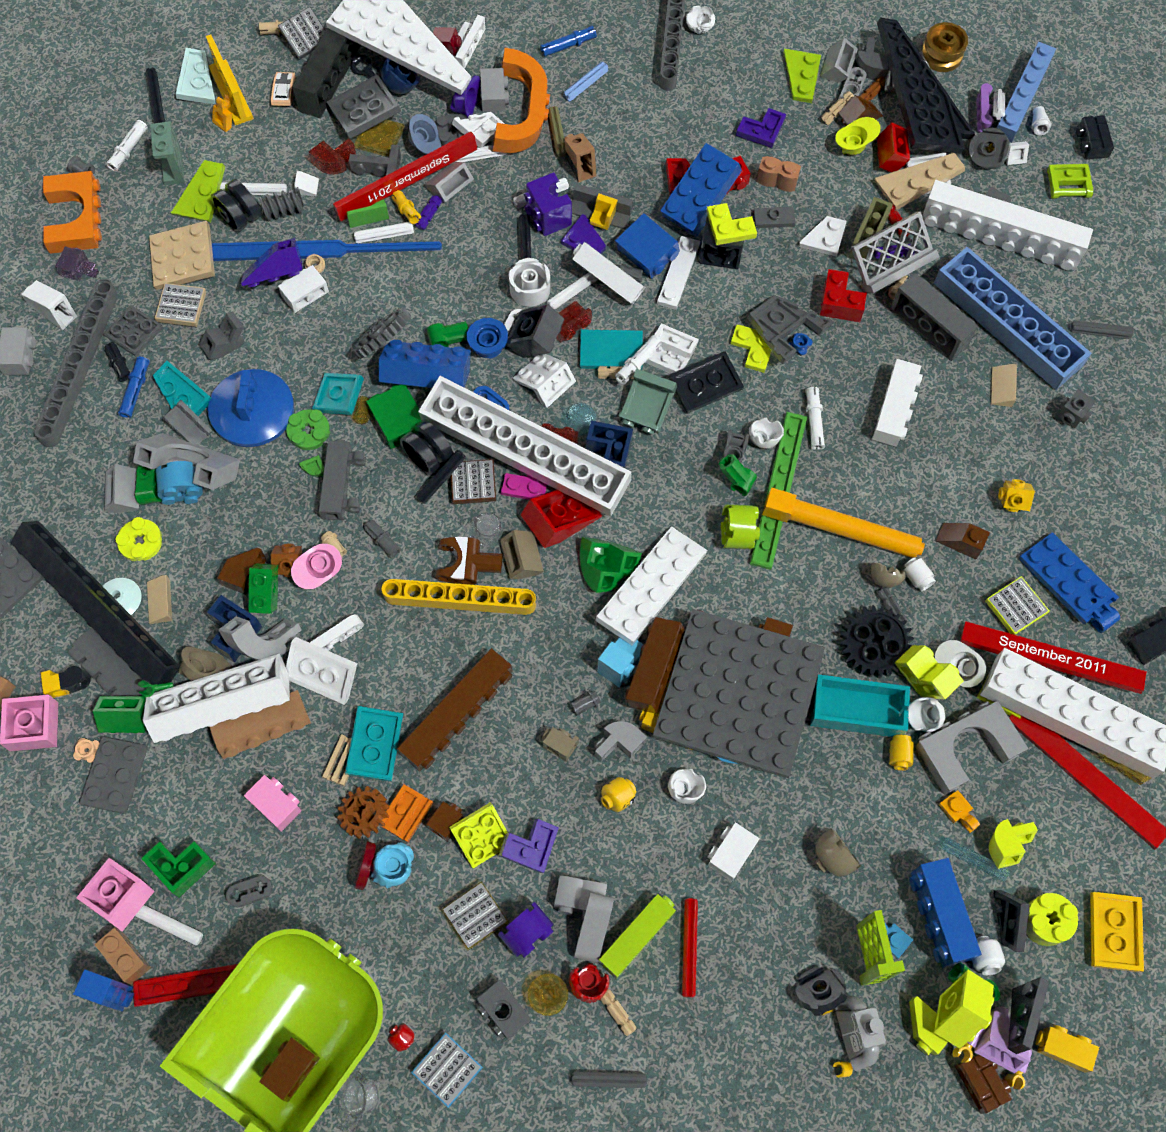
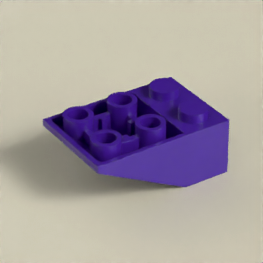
M292 238L273 244L242 274V286L254 287L259 285L260 281L267 280L268 282L279 280V276L288 275V277L300 274L299 271L303 270L296 239Z

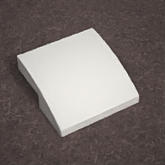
M661 323L655 336L659 337L662 344L645 363L672 374L686 368L699 339Z

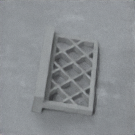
M915 212L851 247L863 283L860 284L864 292L875 293L939 258L938 251L932 248L921 212ZM916 219L918 224L915 232L909 230L911 221ZM897 228L903 230L899 241L892 238ZM907 233L914 235L910 246L904 244ZM881 237L886 239L882 250L876 248L877 241ZM918 238L923 239L925 245L921 250L915 248ZM890 242L898 244L894 255L887 252ZM864 246L870 248L866 259L862 258L859 249ZM902 246L909 249L904 259L899 258ZM874 250L881 253L877 264L871 262ZM885 256L892 258L888 268L882 266ZM869 264L876 267L871 277L867 275Z

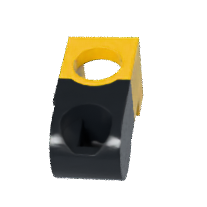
M71 666L65 672L58 674L51 670L41 672L43 694L50 695L53 698L83 690L91 682L90 674L77 666Z

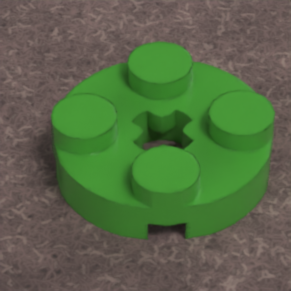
M302 410L289 417L286 429L288 438L293 445L302 450L319 448L330 435L328 420L320 410ZM306 426H310L311 428L314 427V429L311 430L310 434H307L306 431H303V429H305Z

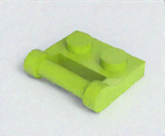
M1054 164L1048 166L1047 172L1051 199H1058L1060 196H1084L1085 198L1093 196V185L1088 164ZM1083 185L1084 188H1059V186Z

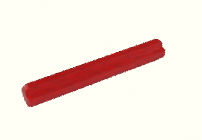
M693 898L686 899L684 905L682 996L686 998H693L696 995L698 900Z

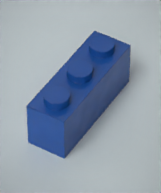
M85 969L73 995L122 1012L124 1007L130 1005L134 994L132 993L133 987Z

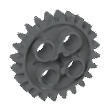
M401 307L385 318L379 319L357 341V344L352 349L353 353L362 359L378 348H383L407 324L411 317L410 313L405 307Z

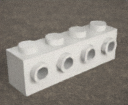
M900 359L896 360L872 440L897 447L900 439H905L908 428L904 427L905 422L910 421L913 410L909 409L910 404L914 405L918 392L914 390L916 386H920L923 376L919 374L920 365Z

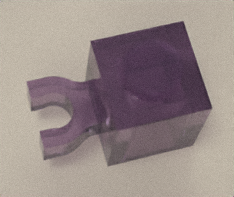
M65 246L55 265L61 277L79 282L83 274L96 278L99 273L98 269H94L95 263L89 262L85 252L79 248Z

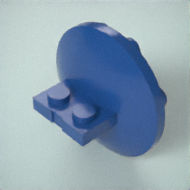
M260 369L242 370L225 378L214 389L208 404L209 419L216 433L225 441L242 447L260 446L275 440L287 429L289 417L294 414V400L288 385L276 374Z

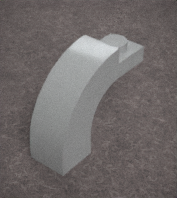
M237 616L219 629L224 641L232 649L260 660L276 654L283 655L288 649L285 643L291 641L301 631L298 623L284 619L267 633L257 636L250 622Z

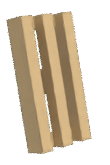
M341 735L322 777L345 787L349 775H345L344 772L341 780L338 777L349 755L352 738ZM346 742V748L341 756L337 768L333 776H330L331 771L335 765V762L340 754V751L344 743Z

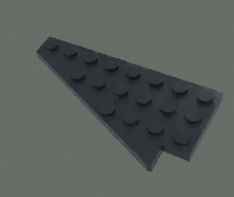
M880 17L877 26L911 148L961 154L965 149L962 139H972L975 136V132L899 22L894 19Z

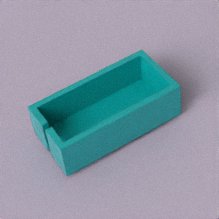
M818 674L812 696L810 726L888 737L900 734L905 735L908 731L909 711H907V708L909 707L910 686Z

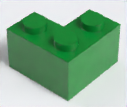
M195 841L177 857L167 846L159 842L141 858L171 893L179 898L216 864Z

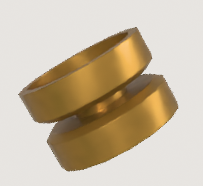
M942 22L932 26L926 35L921 51L930 69L937 72H949L959 67L968 46V36L964 29L954 23Z

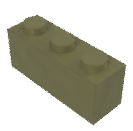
M876 197L873 198L852 246L884 229L893 203ZM864 246L859 249L862 258L866 259L870 248ZM851 249L849 257L855 259Z

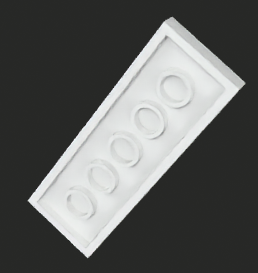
M671 526L600 611L595 621L633 646L700 563L707 550Z

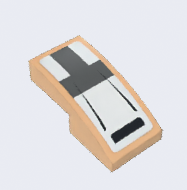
M276 72L272 87L271 105L291 106L294 95L293 83L296 80L295 73Z

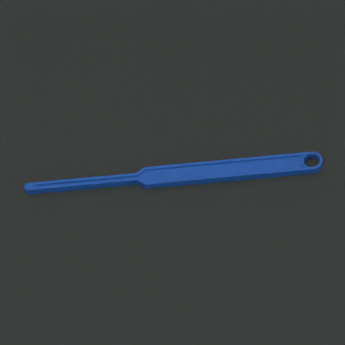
M341 240L296 241L302 259L312 254H317L322 258H340L346 253L434 251L442 249V243L439 241L346 244ZM280 241L212 243L213 261L258 260L273 244Z

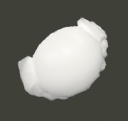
M693 6L686 16V23L694 33H706L714 26L715 15L710 7Z

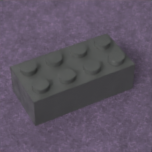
M916 273L898 288L891 306L892 311L950 361L954 360L969 346L978 327L971 318L964 315L956 305L951 304L939 291H936L924 278H921Z

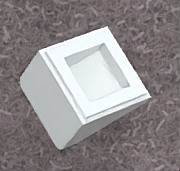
M297 171L295 191L297 192V187H299L301 195L316 196L319 178Z

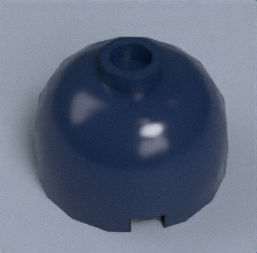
M389 58L385 60L381 68V79L389 91L399 95L411 92L421 79L416 72Z

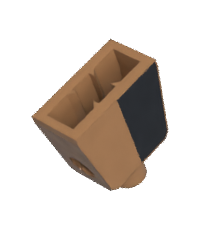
M582 133L567 135L564 139L566 159L577 181L581 182L595 177L594 147Z

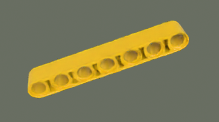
M389 579L382 585L384 599L391 605L521 615L531 614L536 609V596L529 589ZM390 590H398L395 595H388ZM413 591L420 592L416 597L410 596ZM435 593L443 594L438 599L432 598V595ZM458 594L465 596L462 600L454 599ZM480 596L487 597V599L484 602H478L476 600ZM501 598L509 599L505 604L498 602ZM528 599L531 601V604L522 605L520 602Z

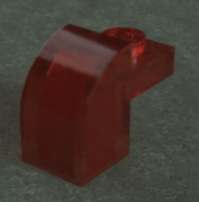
M347 139L335 149L331 148L323 140L308 151L311 163L321 172L330 175L345 172L347 170L345 162H349L350 154L356 155L354 143L350 139Z

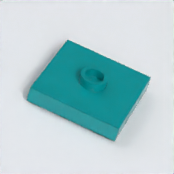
M324 373L312 409L320 410L322 413L352 415L364 378L362 375Z

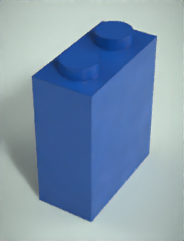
M644 213L615 240L617 249L639 269L644 270V273L651 279L655 275L660 274L665 265L676 259L680 252L678 241Z

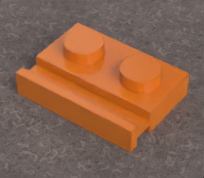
M403 784L386 811L389 818H383L382 820L385 826L380 827L409 843L431 808L433 801Z

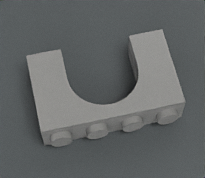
M164 433L137 441L133 463L150 469H155L160 465H166L173 461L192 462L193 466L196 467L193 483L211 490L234 481L237 477L240 459Z
M988 701L977 707V712L973 714L966 712L957 718L958 722L954 724L947 722L938 729L939 732L933 735L931 732H928L918 738L919 743L915 748L944 795L965 785L969 781L953 751V744L957 735L973 732L983 736L989 741L1003 764L1028 750L1027 745L998 701L990 704Z

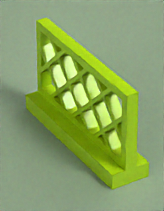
M882 910L873 911L856 925L866 972L859 976L861 986L886 982L905 971L903 960L896 962L893 960Z

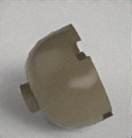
M832 828L823 833L815 845V852L819 859L815 862L824 873L828 870L832 875L841 877L847 876L861 867L859 861L852 855L843 840Z

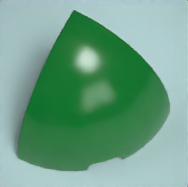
M582 537L580 562L583 576L589 587L596 593L607 592L617 588V583L625 576H631L642 553L634 549L600 539Z

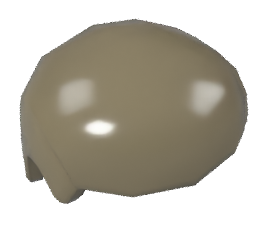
M871 563V578L878 586L892 588L904 581L905 571H900L897 568L894 570L893 567H890L887 571L885 565Z

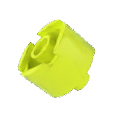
M1045 893L1029 902L1030 914L1026 934L1033 942L1042 946H1054L1067 941L1074 935L1078 926V910L1068 899L1059 894Z

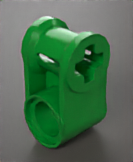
M139 465L136 471L135 489L137 502L140 505L161 502L162 499L158 497L156 468L150 469Z

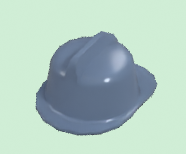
M423 114L412 116L409 121V142L425 154L440 148L441 142L434 121Z

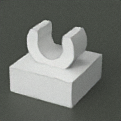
M1026 141L1010 143L1011 148L1009 156L1005 160L1006 164L1027 163L1029 144Z

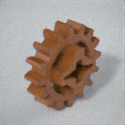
M366 786L363 791L360 787H357V793L353 794L350 791L348 792L350 798L342 799L345 805L338 807L342 814L337 816V819L342 822L340 826L350 836L355 835L358 839H361L362 834L369 838L371 831L377 834L379 833L377 827L379 825L385 826L382 820L383 818H389L385 811L389 809V805L385 802L387 799L376 788L372 790L369 786ZM351 822L359 823V826L353 825Z

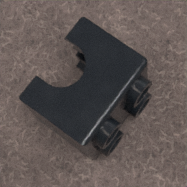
M707 215L699 263L738 270L744 240L716 245Z

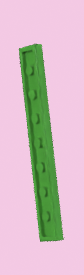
M790 412L786 413L783 425L784 435L779 441L766 499L771 487L790 493L807 416ZM764 515L761 516L759 525L760 537L759 540L755 541L750 565L769 570L772 569L783 521Z

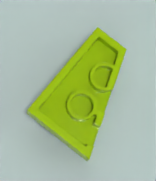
M204 160L171 211V214L211 223L215 207L210 197L212 193L220 189L225 165Z

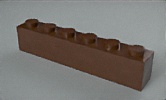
M491 648L397 748L399 754L419 772L423 768L428 769L435 761L433 757L439 751L443 752L448 748L451 743L449 740L454 734L459 735L465 729V722L470 717L475 718L482 710L480 706L486 700L489 702L497 694L496 689L501 683L505 685L513 676L511 674L513 672L512 665Z

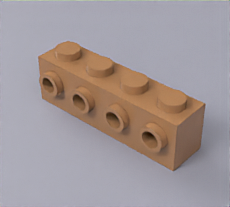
M298 690L290 693V700L281 705H273L256 713L251 712L242 715L234 720L229 719L219 722L210 727L216 748L222 758L225 759L236 756L238 753L249 748L258 747L261 743L271 739L280 738L283 734L293 730H299L305 725L310 724L311 721Z

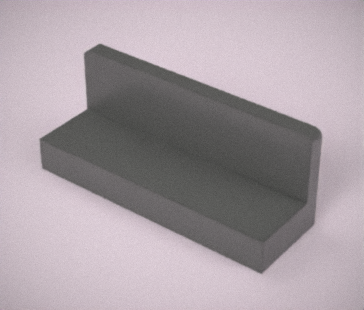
M580 184L575 185L574 200L572 202L573 215L581 216L584 214L587 219H591L597 196L602 194L618 200L615 215L610 225L621 229L626 228L632 213V199Z

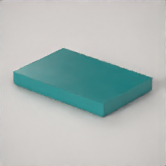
M581 329L580 369H598L599 366H607V368H610V366H624L625 361L632 358L643 346V331Z
M362 706L357 707L345 775L392 782L403 713Z

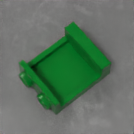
M395 385L388 391L376 394L366 401L368 409L382 430L390 449L400 446V438L406 433H415L414 427L422 421L418 412L420 409L406 385Z

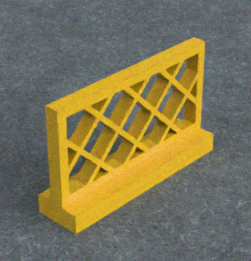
M207 35L206 39L214 64L208 65L223 100L226 93L233 98V103L228 110L232 113L235 126L253 120V115L227 60L222 59L212 35Z

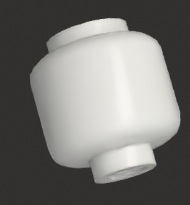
M988 936L976 938L982 955L972 959L974 969L986 976L999 973L1002 970L1001 967L1005 964V957L1000 943L997 940L989 939Z

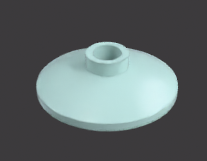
M115 578L103 585L113 597L116 593H120V597L116 600L130 615L137 610L141 602V590L134 581L127 578Z

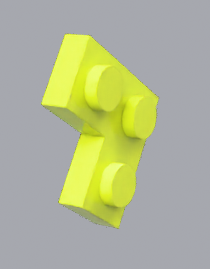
M727 203L707 206L706 212L716 245L755 239L757 237L752 216L732 220Z
M737 324L731 345L750 350L745 367L765 373L772 350L755 329Z

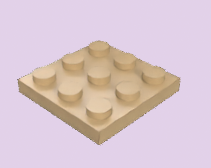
M207 221L149 236L153 284L156 290L163 289L165 283L181 285L215 276L210 225Z

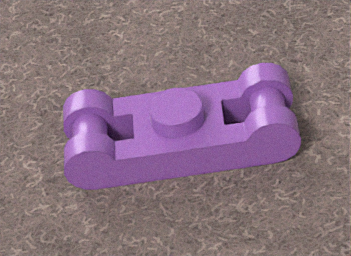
M988 83L982 84L976 99L978 133L989 128L993 122V117L990 116L992 104H989V95L993 88Z

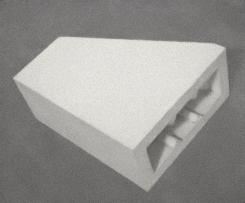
M37 280L21 294L29 306L61 330H64L77 317L64 294Z

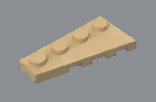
M951 153L875 178V183L887 200L893 203L896 208L895 210H898L931 191L935 180L947 182L963 173L965 166L955 153Z

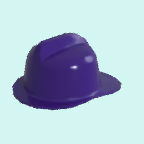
M475 75L472 77L462 95L455 92L451 102V111L465 114L467 118L469 115H473L481 94V80L479 76Z

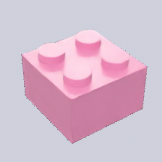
M50 695L2 699L0 745L9 751L57 747L58 702Z
M108 858L76 898L123 932L154 893V890L134 874Z

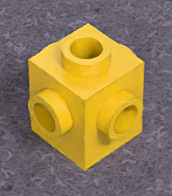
M1005 480L1004 486L999 489L998 499L1001 500L1003 507L1008 511H1030L1035 490L1031 484L1025 483L1023 480Z

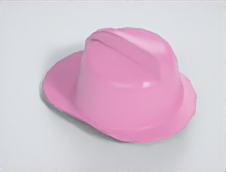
M319 544L306 551L292 565L291 576L294 583L303 589H314L322 585L340 570L342 565L340 552L329 544Z

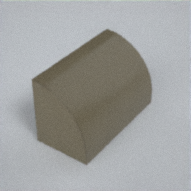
M513 530L500 539L510 579H523L544 572L533 532Z

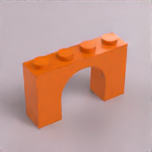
M92 171L43 176V193L49 204L75 201L84 205L83 212L76 220L66 224L43 226L44 245L50 254L98 248V241L102 240L101 231L98 228V224H101V216L98 212V208L101 207L99 195H97V191H100V182L98 179H95Z

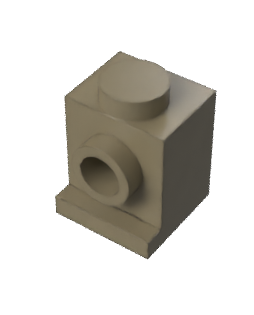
M547 728L542 736V740H544L543 748L567 762L579 744V737L575 735L572 739L570 738L571 735L564 729Z

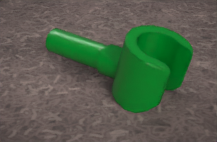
M142 680L138 685L142 688L147 687V689L139 693L144 697H151L155 691L173 687V682L152 685L148 681Z

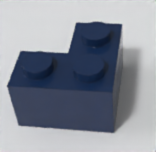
M591 421L586 449L591 452L605 454V459L626 469L632 444L633 429Z
M222 595L219 596L207 612L212 621L220 627H223L237 616L248 620L256 635L262 628L255 616ZM220 632L211 641L217 652L234 663L242 654L232 649L224 641Z

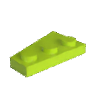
M784 48L783 54L793 100L812 103L821 55Z

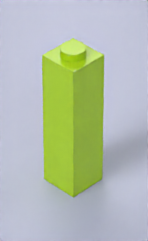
M657 894L599 959V963L615 979H618L675 914L676 910L673 908L675 904L667 896L661 897Z

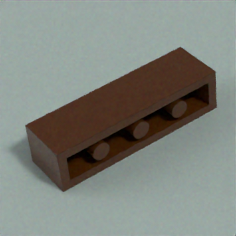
M655 617L653 624L649 626L648 639L641 648L639 664L634 667L632 683L627 687L625 693L626 700L631 708L657 714L685 634L681 622Z

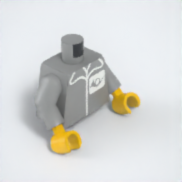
M856 996L847 997L844 1003L835 1008L848 1058L851 1061L850 1063L843 1061L833 1064V1067L841 1066L843 1069L842 1074L836 1076L838 1078L849 1077L853 1070L858 1071L875 1064L880 1048L886 1044L883 1033L884 1024L879 1019L877 1009L875 1007H867L866 1003ZM833 1010L827 1011L823 1015L831 1013Z

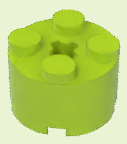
M725 504L722 515H726L724 522H721V543L724 545L723 548H754L755 540H759L760 528L756 527V520L759 515L758 507Z

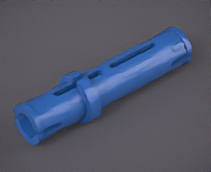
M590 26L580 31H572L573 33L540 45V50L544 52L543 56L546 57L575 45L580 46L581 43L597 37L594 27Z
M137 357L133 371L129 373V383L118 411V415L121 417H132L141 386L146 380L145 374L150 363L147 358Z

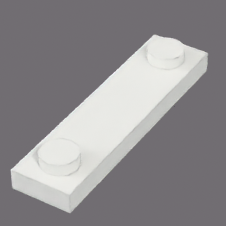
M681 236L679 241L680 252L676 259L671 262L657 300L658 305L677 310L701 241Z

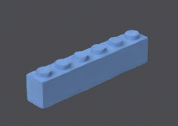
M1038 42L1007 105L1005 116L1001 118L997 129L1003 131L1008 137L1010 143L1013 142L1056 51V48Z

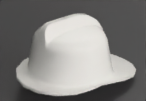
M949 640L943 642L935 652V660L938 663H951L959 670V675L963 679L960 686L973 687L983 680L986 674L984 659L964 643L957 640Z

